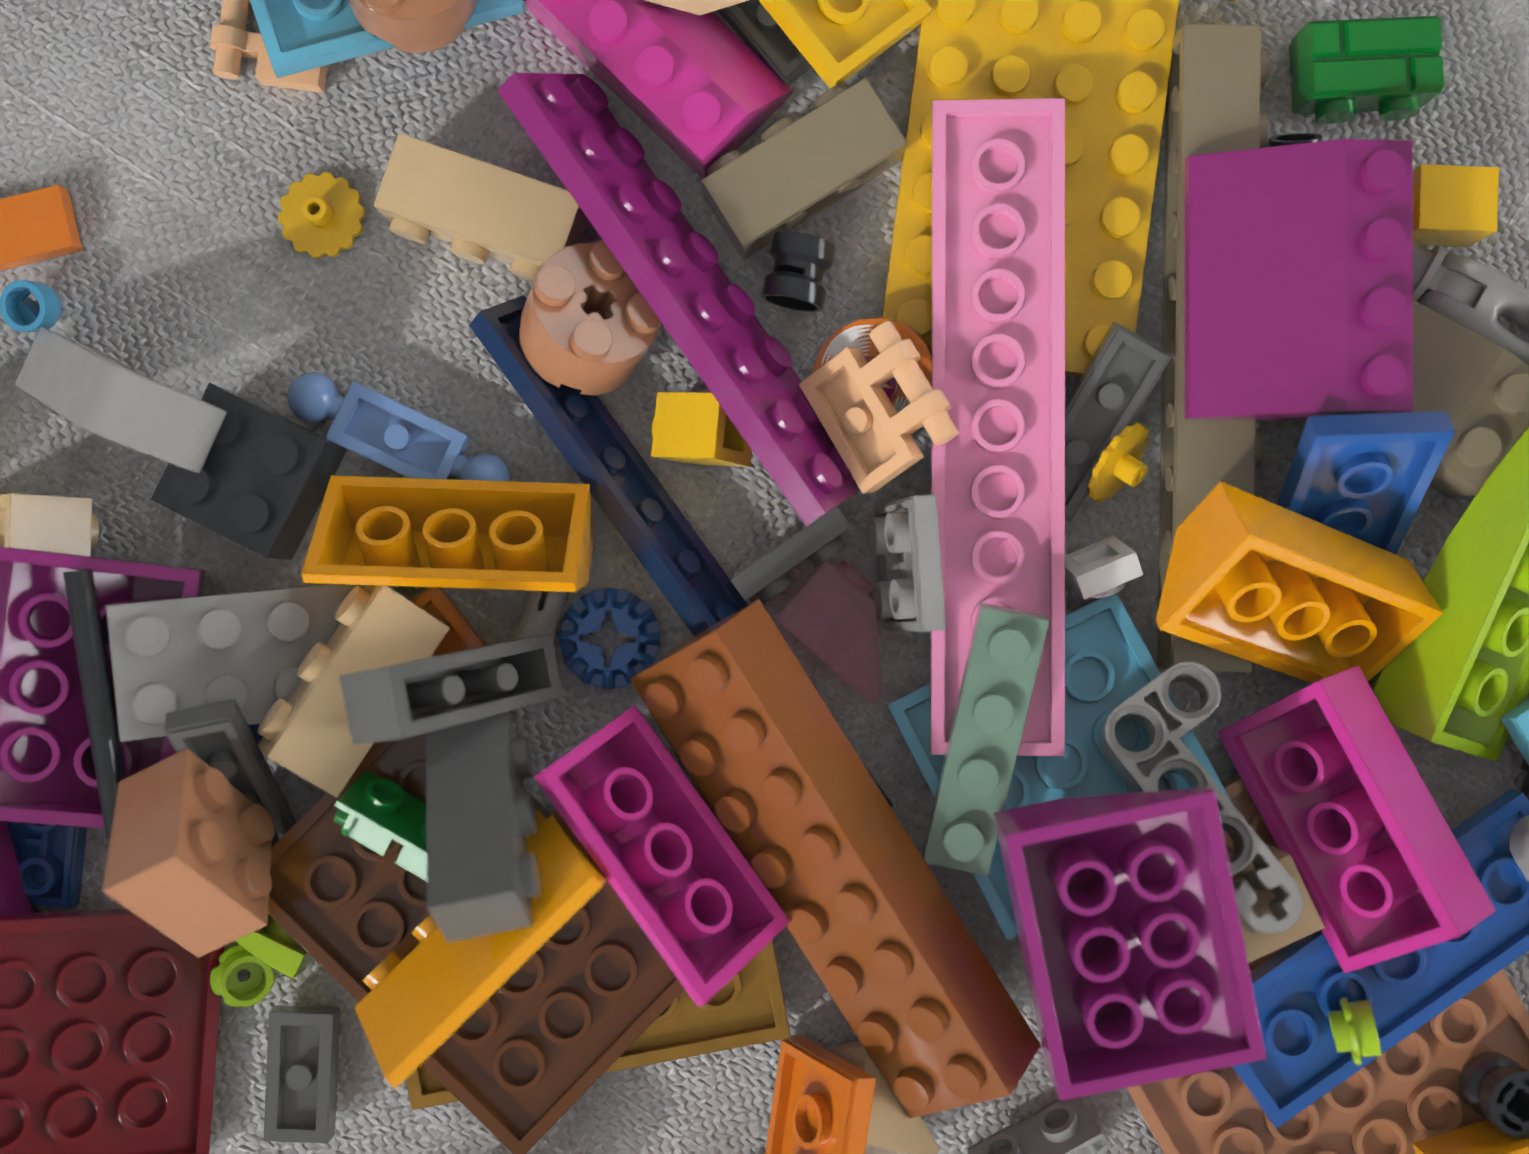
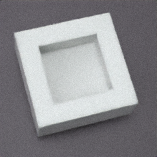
M1114 535L1065 555V583L1083 600L1089 597L1098 599L1112 596L1120 592L1125 587L1126 582L1143 576L1137 553Z

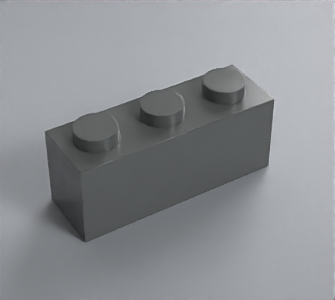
M551 633L498 642L339 676L353 745L404 739L564 698Z
M507 713L426 733L427 909L447 943L532 926L531 898L541 895V878L538 862L534 853L528 854L527 836L536 835L538 829L532 796L530 793L525 794L524 778L533 777L534 775L533 757L527 737H516Z

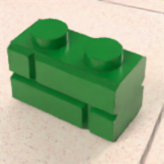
M1437 16L1309 21L1291 40L1289 46L1290 75L1293 76L1291 83L1292 112L1295 115L1315 114L1316 122L1320 124L1344 122L1354 118L1356 112L1378 111L1379 119L1382 121H1397L1416 116L1420 113L1421 107L1441 93L1444 86L1443 56H1439L1442 48L1441 18Z

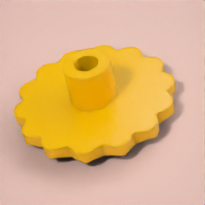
M323 172L319 176L313 173L306 174L302 182L294 181L291 183L289 194L282 196L280 199V205L283 210L278 214L277 219L284 226L282 231L285 240L292 242L293 248L301 254L309 253L315 259H320L325 255L336 258L342 249L352 248L355 237L363 232L361 221L365 217L366 211L360 205V193L356 189H351L350 183L345 178L335 179L329 172Z
M1136 422L1132 426L1123 428L1120 434L1111 439L1109 445L1101 452L1098 462L1092 469V476L1087 485L1090 489L1088 495L1090 498L1102 503L1105 499H1111L1126 483L1136 487L1143 480L1148 470V466L1141 462L1145 454L1144 450L1149 442V438H1147L1149 430Z

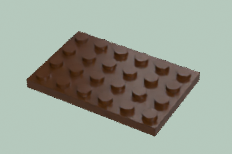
M426 733L404 739L374 742L339 796L336 798L326 792L272 847L270 870L272 888L269 892L268 914L357 1002H360L371 991L363 979L392 951L403 960L421 943L412 932L430 915L427 909V881L395 864L403 847L402 844L395 840L387 853L382 856L356 840L342 835L341 830L343 827L333 822L334 816L339 809L335 804L367 770L381 778L397 783L405 792L426 803ZM532 796L535 810L538 809L548 818L551 813ZM606 879L603 886L421 1064L513 1154H526L685 988Z

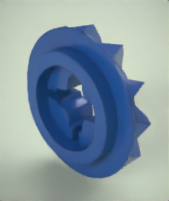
M603 588L584 594L565 612L558 640L564 664L583 683L604 689H614L632 684L629 679L655 661L660 647V630L654 613L641 598L626 590ZM608 610H612L611 620L615 621L614 626L617 632L626 633V636H636V642H626V645L615 647L614 656L610 660V666H606L607 656H603V647L601 645L592 644V641H583V635H592V632L603 630Z

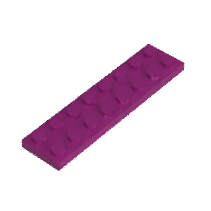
M513 73L497 90L806 527L861 491L799 386L802 381L791 367L792 359L788 350L778 339L769 336L754 315L755 306L751 298L742 288L732 284L719 266L716 249L705 236L695 232L680 211L682 205L675 191L665 182L658 180L643 159L645 151L641 143L632 133L621 128L607 108L608 99L601 87L584 74Z

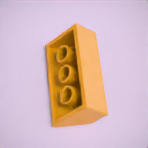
M331 475L301 575L304 583L577 592L589 582L595 539L590 484Z
M1220 481L1176 529L1156 622L1159 629L1312 684L1359 665L1366 680L1369 682L1443 614V611L1408 559Z
M537 809V834L527 836L528 854H535L541 878V895L531 898L532 926L447 943L430 914L412 932L421 942L403 960L392 951L363 979L371 991L354 1009L385 1079L395 1089L581 908L606 881V877L558 810L546 818Z

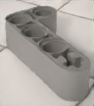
M40 326L14 384L85 430L200 473L227 414V411L156 381L87 345Z
M1181 662L1167 669L1111 712L1101 725L1098 734L1099 748L1104 758L1132 793L1158 792L1159 778L1164 773L1180 775L1187 781L1190 789L1212 788L1216 793L1222 829L1230 835L1233 841L1234 851L1232 858L1229 860L1231 875L1244 870L1252 863L1255 870L1242 875L1254 889H1271L1275 895V898L1268 904L1273 916L1270 914H1253L1250 906L1257 900L1255 892L1245 880L1233 882L1241 928L1251 933L1283 932L1291 928L1300 918L1303 908L1302 894L1296 882L1180 739L1207 719L1216 710L1221 698L1220 683L1211 670L1196 662ZM1185 682L1192 685L1200 696L1199 710L1196 712H1184L1176 708L1169 698L1168 689L1170 684ZM1122 720H1133L1142 725L1148 734L1146 750L1130 752L1121 747L1115 738L1114 729L1116 723Z

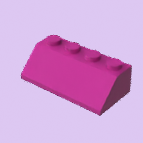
M525 0L528 10L702 179L709 176L707 169L713 162L731 151L738 150L792 95L793 90L787 84L785 85L773 70L713 12L699 16L645 0Z
M1359 665L1322 679L1217 731L1278 849L1291 855L1325 927L1321 930L1344 974L1459 937L1496 911Z
M635 705L534 777L698 1007L706 1004L790 923L788 917Z

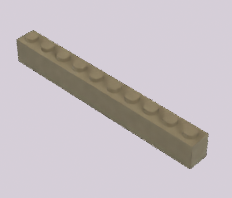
M1183 24L1173 38L1166 96L1162 349L1173 356L1164 369L1161 378L1158 607L1176 529L1211 490L1221 481L1261 498L1259 493H1255V467H1259L1263 459L1264 438L1262 431L1256 429V420L1185 419V159L1191 155L1265 147L1269 121L1267 113L1260 112V91L1265 86L1268 78L1270 58L1268 50L1261 49V25ZM1158 626V668L1169 669L1181 662H1196L1206 666L1212 672H1252V662L1165 632L1160 630Z

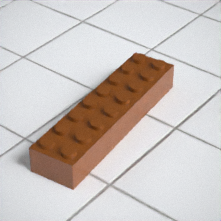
M759 599L677 645L629 679L729 837L790 920V923L787 925L789 931L908 1117L914 1118L1010 1096L1041 1044Z

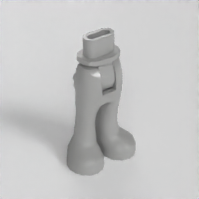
M1413 241V300L1505 348L1529 365V342L1505 329L1498 321V316H1502L1529 331V292L1512 279L1483 263L1453 253L1446 254L1447 250L1439 245L1433 247L1430 251Z

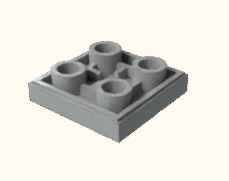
M936 495L911 496L877 506L875 517L869 518L867 524L869 551L873 556L878 555L880 581H875L872 586V607L875 617L883 619V628H886V631L925 632L946 630Z

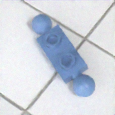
M308 372L299 375L289 386L287 393L288 404L291 411L298 418L310 423H319L328 419L333 420L325 437L326 439L403 476L423 479L455 478L457 480L511 481L510 471L499 457L486 453L477 454L471 458L465 456L472 437L359 383L352 381L344 398L340 396L334 381L318 372Z

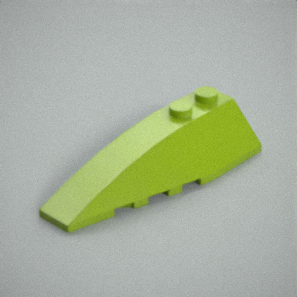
M1529 427L1487 478L1449 534L1423 581L1440 606L1443 614L1374 677L1371 684V689L1392 725L1430 742L1497 762L1509 737V732L1500 717L1523 703L1529 693Z

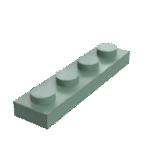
M983 602L979 604L922 851V858L928 864L989 876L998 838L993 813L1005 809L1049 625V619L1045 615Z

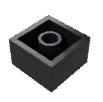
M209 383L201 400L227 411V414L200 473L168 463L150 500L267 558L292 560L325 496L330 476H335L348 449L235 392Z

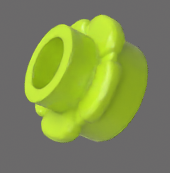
M240 944L230 947L223 952L219 958L220 964L214 967L210 974V985L216 995H222L225 1004L233 1007H248L259 1003L269 994L276 979L272 967L252 955ZM241 970H248V978L245 980L237 978Z
M1347 997L1341 998L1339 1000L1341 1010L1328 1012L1336 1052H1351L1355 1065H1362L1361 1058L1381 1056L1377 1027L1369 1000L1348 1002Z

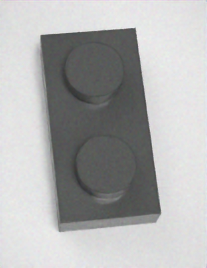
M837 506L730 580L745 601L757 595L764 604L794 583L788 572L801 562L809 558L816 568L845 548L846 544L840 535L852 526Z
M277 1005L269 1012L263 1141L328 1144L335 1135L340 1028L339 1007Z

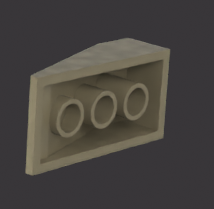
M1413 300V412L1447 411L1455 429V433L1430 486L1448 499L1477 495L1487 478L1529 427V365L1505 348Z

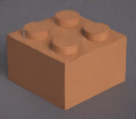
M187 748L119 782L102 892L199 958L268 925L269 892L272 888L270 875L272 839L275 834L273 818H271L268 811L262 805L254 804L231 785L221 771L208 766Z

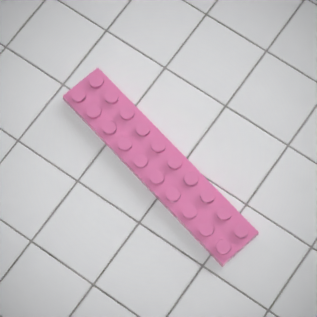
M1065 98L933 100L931 387L933 390H942L951 405L947 413L959 433L953 439L940 446H935L931 439V495H936L946 630L930 631L931 755H945L979 604L983 602L1045 615L1049 619L1017 756H1065Z

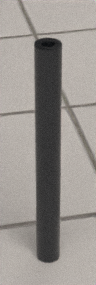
M92 569L63 572L105 836L106 840H110L118 786L120 781L126 779L93 571Z

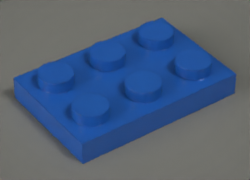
M1447 411L1309 416L1276 505L1393 554H1397L1455 433Z

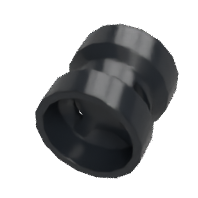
M792 231L776 232L773 236L770 255L775 261L773 271L764 278L761 298L771 304L804 312H820L823 310L826 289L822 285L824 272L832 267L836 249L834 244L805 233Z
M1484 1052L1473 1056L1464 1065L1459 1076V1090L1463 1101L1474 1112L1488 1119L1503 1133L1514 1138L1529 1139V1070L1498 1052Z

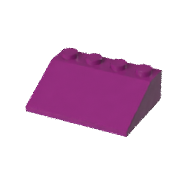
M1339 139L1188 156L1185 159V419L1308 420L1309 416L1413 412L1412 140Z
M0 546V821L104 828L63 572L92 569L117 719L106 605L200 597L203 594L205 569ZM167 736L120 741L126 778L176 754Z
M1212 788L1062 798L993 813L1045 1065L1060 1101L1266 1059L1216 793Z

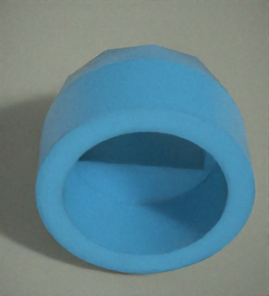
M17 280L8 284L3 290L0 297V312L4 321L14 330L38 332L40 326L50 329L60 319L62 315V302L56 291L41 282ZM32 294L39 302V304L30 299L28 296Z

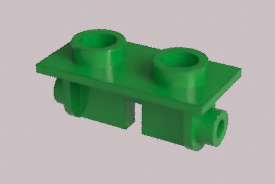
M367 770L337 800L335 806L339 809L334 816L333 822L343 827L341 830L342 835L356 840L382 856L387 853L394 840L402 844V850L395 864L427 881L426 803L405 792L397 783L381 778Z

